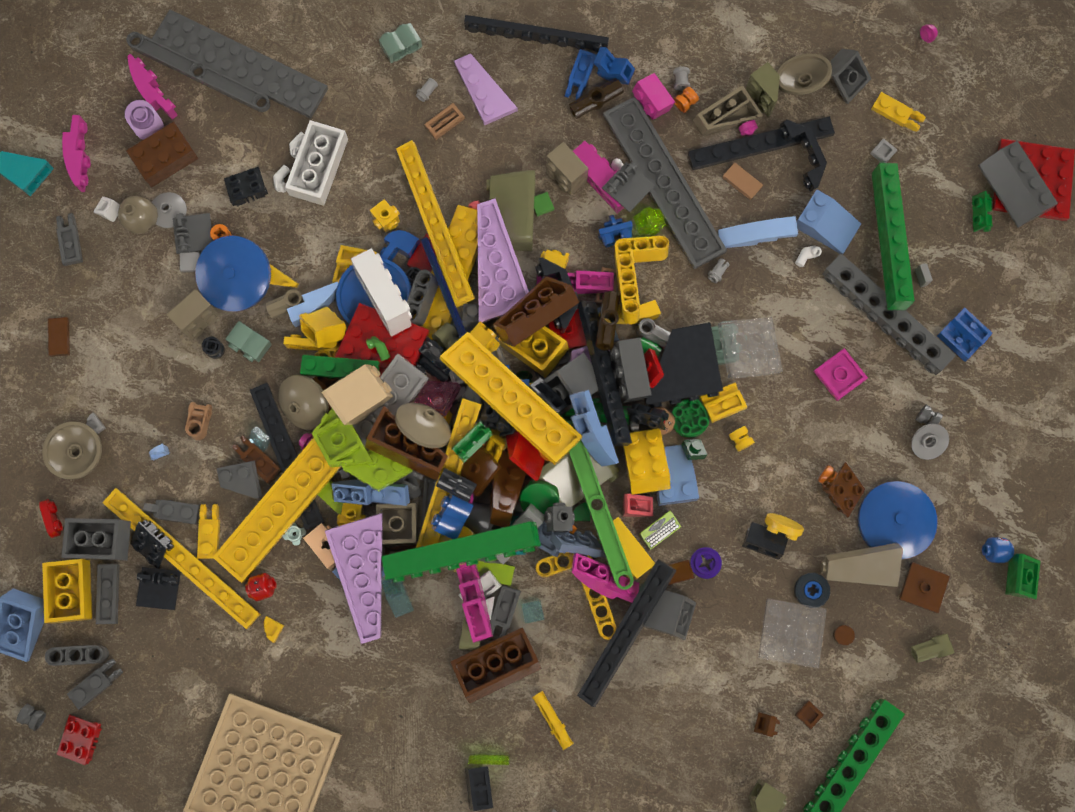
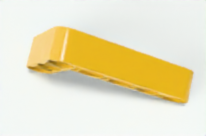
M664 236L623 238L615 242L614 259L623 321L627 324L637 323L640 314L634 263L665 260L668 257L669 240Z
M559 553L558 557L552 555L539 560L536 564L537 574L540 577L546 578L572 569L574 553ZM560 557H566L569 560V564L566 567L558 565L557 561ZM542 563H547L550 566V571L546 574L539 571V566ZM582 583L598 633L601 638L610 640L617 627L607 598L601 594L595 599L590 597L589 590L591 588ZM602 606L606 609L605 617L601 618L596 615L597 607ZM605 625L613 628V634L609 637L602 633Z

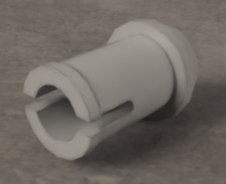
M429 78L423 87L417 90L416 97L422 102L429 100L430 94L438 86L437 82Z
M719 259L713 270L708 272V279L711 282L717 283L722 280L721 276L729 267L728 262L723 264L726 260Z

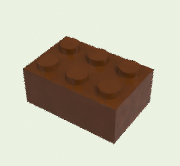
M175 122L170 123L126 150L151 188L199 159Z

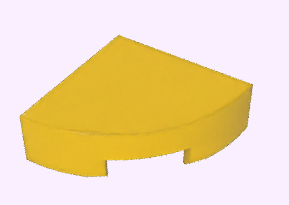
M266 616L264 620L265 634L272 643H275L284 625Z

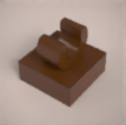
M758 712L754 732L773 737V735L778 733L774 730L776 724H780V721L775 716Z

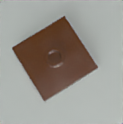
M482 445L463 463L460 476L476 483L477 486L473 494L480 496L501 469V466Z
M911 562L899 600L934 613H939L950 576Z

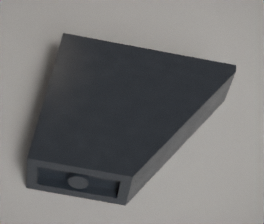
M711 323L672 329L660 360L664 376L654 388H650L651 396L646 398V405L655 408L662 406L661 402L669 401L671 405L681 403L683 398L693 401L700 399V395L707 394L708 398L719 396V392L723 391Z

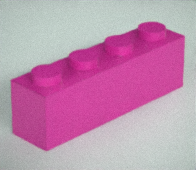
M584 141L573 152L589 168L587 182L618 214L624 207L602 189L617 171H613L609 162L597 154V150L592 144L589 145Z

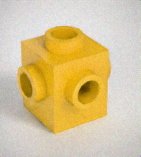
M385 199L370 210L374 218L373 223L379 230L382 228L386 233L389 230H394L399 225V211L394 205L390 206Z
M343 503L342 512L337 517V525L340 526L367 518L364 515L363 505Z

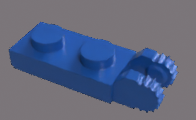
M582 49L579 50L568 80L565 97H570L573 85L579 87L575 100L582 97L597 54Z

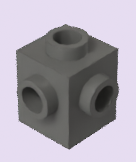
M553 503L552 507L547 508L544 514L547 532L573 531L572 524L574 523L575 515L572 512V507L565 506V503Z

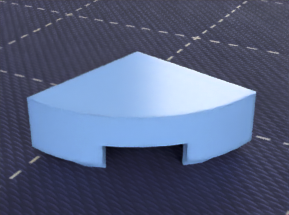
M164 444L158 445L149 451L151 460H156L170 453L168 447Z

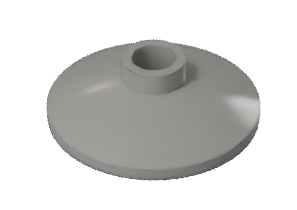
M162 193L152 201L153 205L157 208L158 218L156 225L159 227L173 228V218L176 217V214L182 213L186 216V203L182 197L175 193ZM169 206L168 210H163V208Z
M939 424L924 425L913 435L911 441L912 451L921 459H934L940 456L948 447L949 434Z

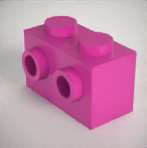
M655 73L638 81L632 90L634 97L639 100L646 114L652 120L670 111L675 103Z

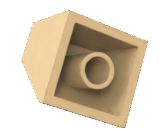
M366 364L321 392L344 425H357L393 397L390 393L392 391L391 387L379 377L381 374L375 366Z

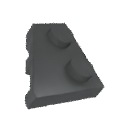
M255 461L217 468L221 488L256 499L262 497Z

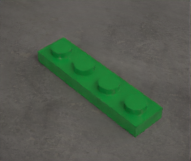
M302 355L300 374L304 376L343 379L365 364L375 366L379 371L380 362Z

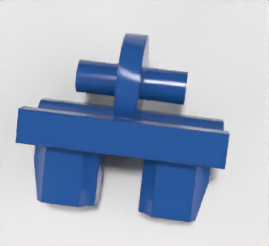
M609 215V221L603 223L604 228L599 229L598 234L599 241L602 240L606 248L614 246L615 236L620 235L621 239L632 238V221L623 223L622 218L615 219L614 215Z

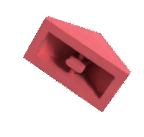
M624 494L623 517H653V497Z

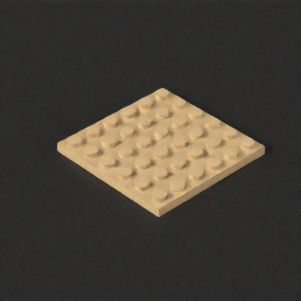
M229 694L183 812H314L342 734L237 695Z

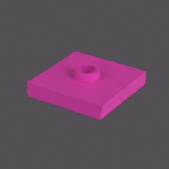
M845 348L813 371L836 401L868 379Z

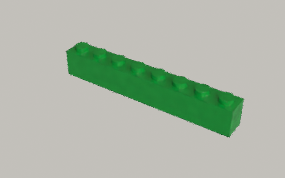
M879 163L871 174L887 310H907L915 300L898 163Z
M526 522L381 557L385 580H393V583L405 581V577L411 576V579L423 577L425 572H429L430 575L441 573V569L447 567L448 570L459 569L460 564L466 563L467 566L479 564L478 560L485 559V562L497 560V556L504 555V558L516 556L517 551L523 550V553L534 552L535 547H539L541 544L536 522Z

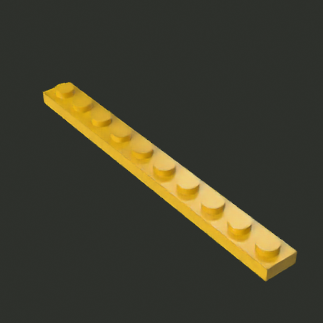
M411 140L396 148L454 303L459 307L475 298L417 147Z
M115 488L102 502L121 520L131 521L130 528L134 531L139 521L141 523L144 520L151 521L157 529H160L159 534L163 532L165 534L164 537L167 536L173 541L174 548L171 551H166L164 557L245 629H249L261 615L119 489Z

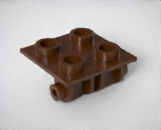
M846 462L833 482L825 481L822 484V490L827 493L828 498L835 504L837 510L844 513L847 518H849L865 491V488Z

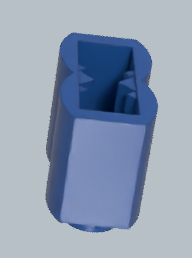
M449 493L448 496H444L440 504L442 507L439 514L436 513L431 524L434 531L448 538L457 539L471 513L473 504Z

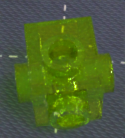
M647 207L633 216L639 234H650V236L660 233V229L666 226L664 215L660 209Z

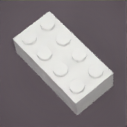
M309 121L285 186L290 196L325 205L348 141L345 130Z
M371 248L351 258L356 276L390 336L411 327L410 319L412 315L410 307L406 300H402L401 292L398 286L393 284L392 276L388 269L384 268L380 255L378 253L375 254Z

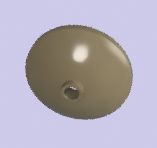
M802 54L787 60L777 71L780 75L779 88L792 95H807L818 91L828 83L832 76L830 61L818 54Z
M293 375L285 379L278 393L279 404L285 417L298 428L304 430L315 429L321 423L325 413L328 414L329 411L328 401L321 393L323 392L322 388L313 379L304 375Z
M406 403L401 405L395 414V421L400 431L408 439L421 446L440 448L445 446L450 440L451 430L446 419L438 411L427 405Z
M66 422L54 428L46 437L42 449L43 460L48 470L57 477L68 480L79 479L92 472L99 463L102 444L98 434L90 426L80 422ZM79 450V454L75 456V451Z

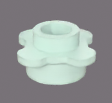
M293 523L283 535V538L290 540L293 545L297 546L301 543L302 536L306 535V530L299 528L296 523Z

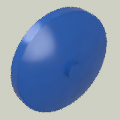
M239 236L221 237L212 241L201 252L195 270L196 283L202 296L214 307L232 312L247 310L260 302L269 288L271 280L270 263L264 251L253 241Z
M381 258L384 268L388 269L392 276L393 284L398 286L402 300L407 302L412 289L407 275L394 262ZM353 264L341 276L336 290L338 309L342 317L349 324L359 303L375 309L356 276Z
M892 481L875 487L864 497L858 511V527L863 540L869 547L898 543L903 548L902 559H908L922 553L933 541L937 531V514L932 501L921 489L906 482Z

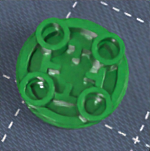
M683 400L674 407L671 413L675 418L673 429L682 437H697L709 425L708 413L699 400Z
M530 481L520 495V505L523 511L530 504H533L542 514H545L547 508L552 507L553 503H560L558 488L545 481Z

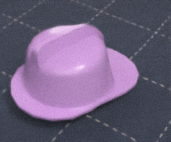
M135 100L126 107L125 119L140 139L144 140L164 128L160 116L147 101Z

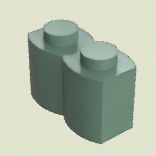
M411 23L402 24L396 31L386 32L379 39L380 47L390 63L396 62L422 47L421 39Z
M240 321L237 322L225 339L229 343V348L235 352H238V350L244 353L243 357L250 362L255 360L259 363L272 345L269 340Z

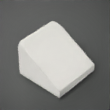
M102 197L94 209V213L114 222L118 216L120 204L112 199Z
M495 597L486 600L490 620L492 619Z

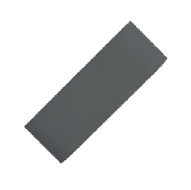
M428 270L418 272L407 300L412 315L410 321L418 326H422L425 323L439 285L437 277Z
M102 645L53 647L45 653V661L52 666L97 664L105 662L109 657V650ZM96 649L100 651V657L98 659H95L94 652ZM78 650L80 658L75 660L74 653ZM57 651L60 653L59 661H55L54 655Z

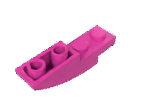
M129 54L128 65L138 91L145 101L152 105L155 111L161 108L173 120L177 116L174 110L176 106L169 99L165 100L162 97L164 94L158 88L157 76L151 70L147 71L144 68L146 65L139 57L135 59Z
M72 115L70 132H63V157L72 182L81 192H85L89 181L87 171L91 165L90 158L84 152V135L87 133V123L80 115Z
M578 553L574 554L572 573L583 584L610 599L619 597L631 603L639 592L640 583L634 581L629 589L621 590L616 586L608 565ZM623 576L619 577L618 581L621 586L625 587L630 584V579Z

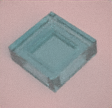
M256 426L251 430L249 440L262 451H265L268 448L270 437Z
M540 600L521 604L525 624L545 620Z

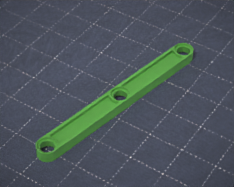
M567 421V423L574 426L573 421ZM580 440L568 453L615 584L619 589L627 590L633 585V576L589 453ZM593 500H601L603 507L600 510H594L591 506ZM621 575L629 577L630 584L624 587L619 584L618 579Z

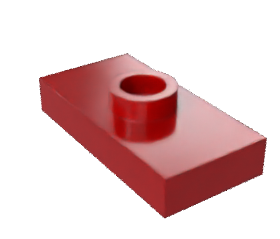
M649 348L644 354L650 388H654L662 379L664 373L655 350Z

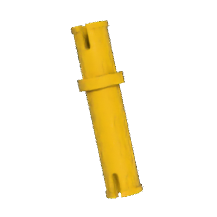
M541 691L533 696V700L552 730L550 731L551 734L555 735L562 750L573 745L574 743L565 730L566 726L557 717L544 692Z

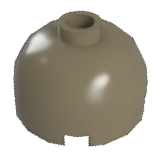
M135 195L122 201L118 209V218L122 226L130 232L143 234L147 233L148 229L156 224L158 212L156 206L145 197Z

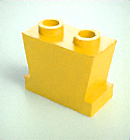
M327 306L310 314L303 313L299 315L301 332L317 348L325 346L326 343L343 340L347 330L346 324Z

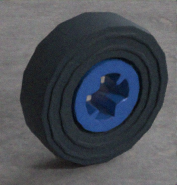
M807 573L796 581L794 587L795 596L803 606L818 608L828 601L830 585L822 575ZM812 585L815 586L814 589L817 588V593H814L813 596L809 595L811 592L807 591Z

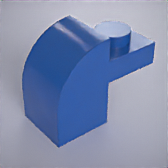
M600 47L594 61L598 68L597 74L605 80L611 81L616 78L621 84L629 85L635 71L633 65L627 58H615L606 47Z
M393 231L385 236L384 241L387 247L385 246L381 250L380 257L393 261L399 252L410 259L420 244V240L406 231Z

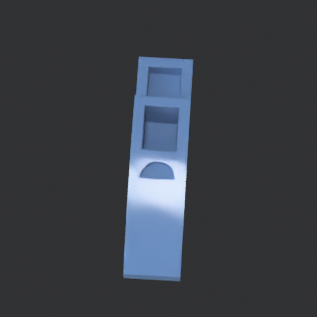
M589 390L569 395L575 411V415L571 416L576 431L583 436L581 441L588 452L601 466L619 463L607 426L600 425Z
M358 479L332 483L334 502L369 505L371 502L403 506H407L410 503L407 484H397L394 482L378 492L371 488L370 485Z

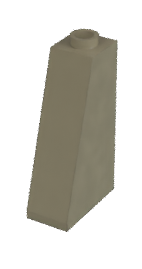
M898 543L826 555L825 562L822 561L821 573H823L826 580L898 587L903 548Z

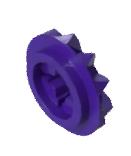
M703 547L693 553L690 565L692 571L698 577L709 579L715 577L720 572L722 560L717 551L712 548ZM702 557L705 558V560L713 559V561L709 563V569H707L706 566L699 568V566L703 562Z

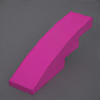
M576 270L575 273H568L573 290L577 294L614 291V273ZM536 275L537 285L540 281H542L541 276L538 277V275Z
M466 563L462 564L456 571L460 582L459 589L463 599V610L472 641L475 643L493 637L477 565L467 566Z

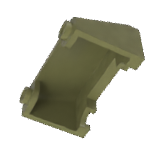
M535 170L491 175V179H487V190L490 191L489 200L496 199L514 251L533 252Z
M569 453L556 465L550 461L542 468L540 478L537 481H545L556 486L560 496V503H565V506L573 508L575 504L585 498ZM589 453L600 485L607 481L612 483L620 477L618 474L620 469L616 464L601 466Z

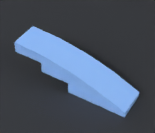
M796 216L757 221L718 230V236L726 248L757 245L759 242L777 241L778 238L797 237L798 235Z

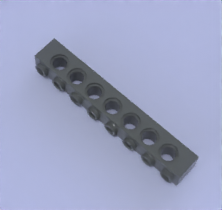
M840 254L823 272L822 275L829 284L836 286L839 293L844 297H848L857 309L863 310L870 321L876 322L881 326V330L885 334L891 335L897 345L908 350L910 356L920 361L929 373L937 375L956 356L955 353L906 310H887L886 293L843 254ZM840 275H846L848 277V281L842 280ZM855 287H859L862 293H857ZM869 299L874 300L876 302V306H872L869 303ZM883 312L889 313L891 319L885 318ZM898 325H902L905 328V332L900 331ZM912 337L919 340V345L913 343ZM927 350L933 352V358L927 355Z

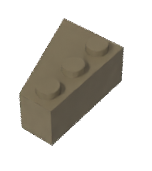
M742 85L697 114L693 122L702 135L739 127L750 120L758 122L763 115Z

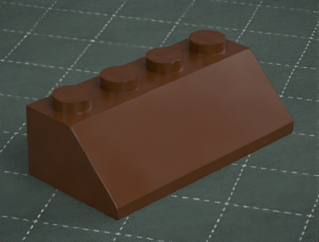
M523 627L450 662L465 698L469 703L542 669Z

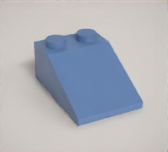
M819 190L815 191L796 222L798 230L840 254L845 252L861 225L838 202Z
M682 445L664 447L670 473L671 489L656 491L658 506L697 501L699 494L692 460H687Z
M14 588L0 597V653L25 662L30 660L44 624L43 598Z

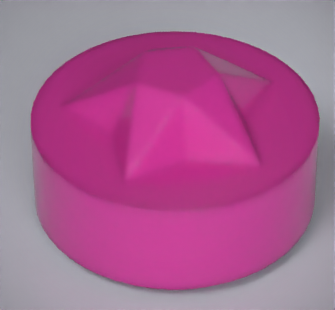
M750 120L740 125L738 129L742 136L752 135L758 126L755 120Z

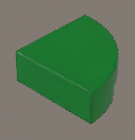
M584 502L573 511L575 515L574 521L590 522V511L587 503Z

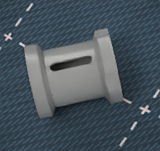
M677 67L673 70L675 90L683 91L686 87H690L688 82L689 68Z

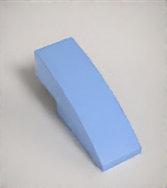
M338 282L302 295L303 303L287 309L292 324L295 327L300 325V314H310L326 306L328 307L336 298Z

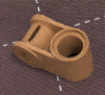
M195 402L190 403L185 431L194 440H202L206 437L212 415V405L207 404L204 406L197 405ZM197 426H200L199 432L193 434V429Z

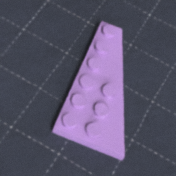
M496 199L477 204L479 322L481 321L482 323L502 317L529 292Z
M383 513L325 530L361 644L381 637Z

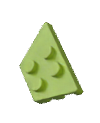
M333 408L328 414L325 413L321 423L316 426L312 435L330 467L372 463L373 460L353 425H344Z
M371 450L368 452L373 460L372 463L342 466L346 473H350L378 492L413 472L412 469Z

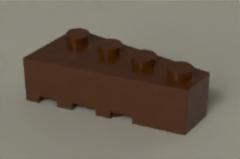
M546 276L497 320L493 326L502 342L515 347L577 305L579 300L570 284Z
M383 406L366 438L365 448L438 481L446 465L448 455L439 448L424 447L408 439L398 428L395 416L385 406Z
M503 450L498 460L501 469L491 481L490 524L509 527L527 473L509 459L507 450Z

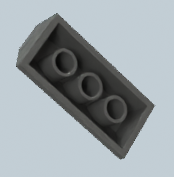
M1018 141L1000 149L978 165L1017 228L1049 212L1058 204Z

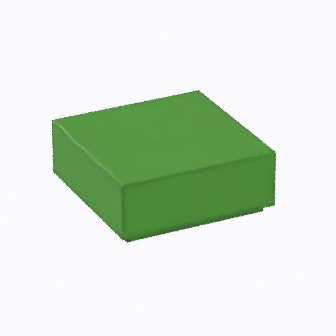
M548 192L534 197V211L537 217L554 211V206Z

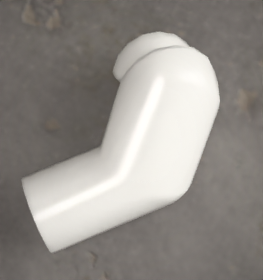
M818 246L803 248L795 264L799 267H804L807 259L816 258L821 255V248Z

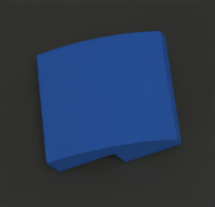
M964 307L937 337L966 362L993 333Z

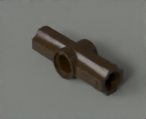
M615 78L600 87L592 88L588 94L570 103V111L578 119L592 110L601 109L605 103L623 94L624 89L620 81ZM599 97L600 100H593L592 98Z
M614 291L603 293L600 317L597 321L598 331L595 346L604 351L612 350L616 324L619 320L620 295Z

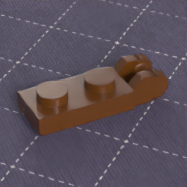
M242 435L240 437L241 441L245 445L247 444L249 448L243 452L236 444H233L231 447L241 456L240 458L244 462L255 461L257 474L266 483L270 484L282 471L281 468L254 443L252 444Z

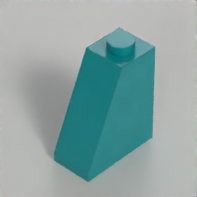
M4 151L0 152V175L30 197L54 169L45 159Z

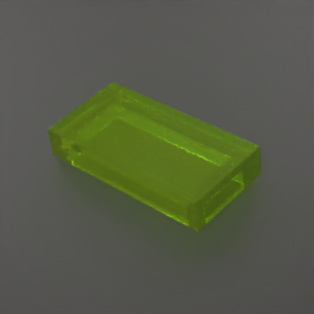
M470 754L468 764L509 765L510 762L509 755Z

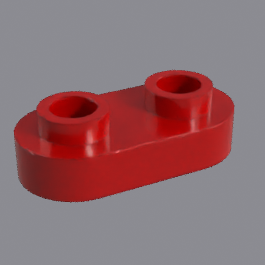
M49 499L39 502V508L48 535L51 538L60 536L63 526L61 521L57 519L56 512L58 510L55 502H51Z

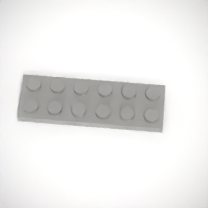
M400 354L395 356L380 376L381 380L391 387L392 391L390 393L393 397L360 423L353 425L364 445L383 406L388 408L389 412L395 416L398 408L403 404L411 403L429 380V377Z

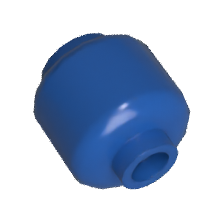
M990 537L982 546V553L989 562L1006 563L1014 555V546L1007 538Z

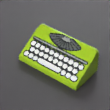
M670 510L639 533V536L651 550L677 531L681 525Z

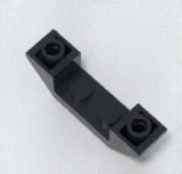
M785 120L780 124L781 136L786 138L787 142L801 136L800 141L803 148L808 151L809 162L815 167V169L803 175L804 186L810 192L814 191L819 187L827 161L811 128Z
M543 257L538 259L537 266H535L538 277L541 276L543 280L547 276L572 286L566 269ZM579 304L554 319V325L556 329L560 330L561 334L565 333Z

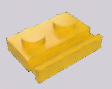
M736 382L723 387V391L719 392V396L708 398L706 394L700 397L711 423L747 409V405L740 390L737 388Z

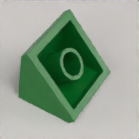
M1025 554L1013 555L1008 563L1005 595L1037 600L1041 561Z

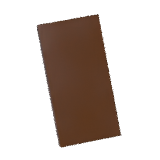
M67 317L48 319V351L50 357L70 355L69 318Z

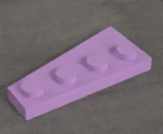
M471 54L454 61L484 125L518 111L515 104Z

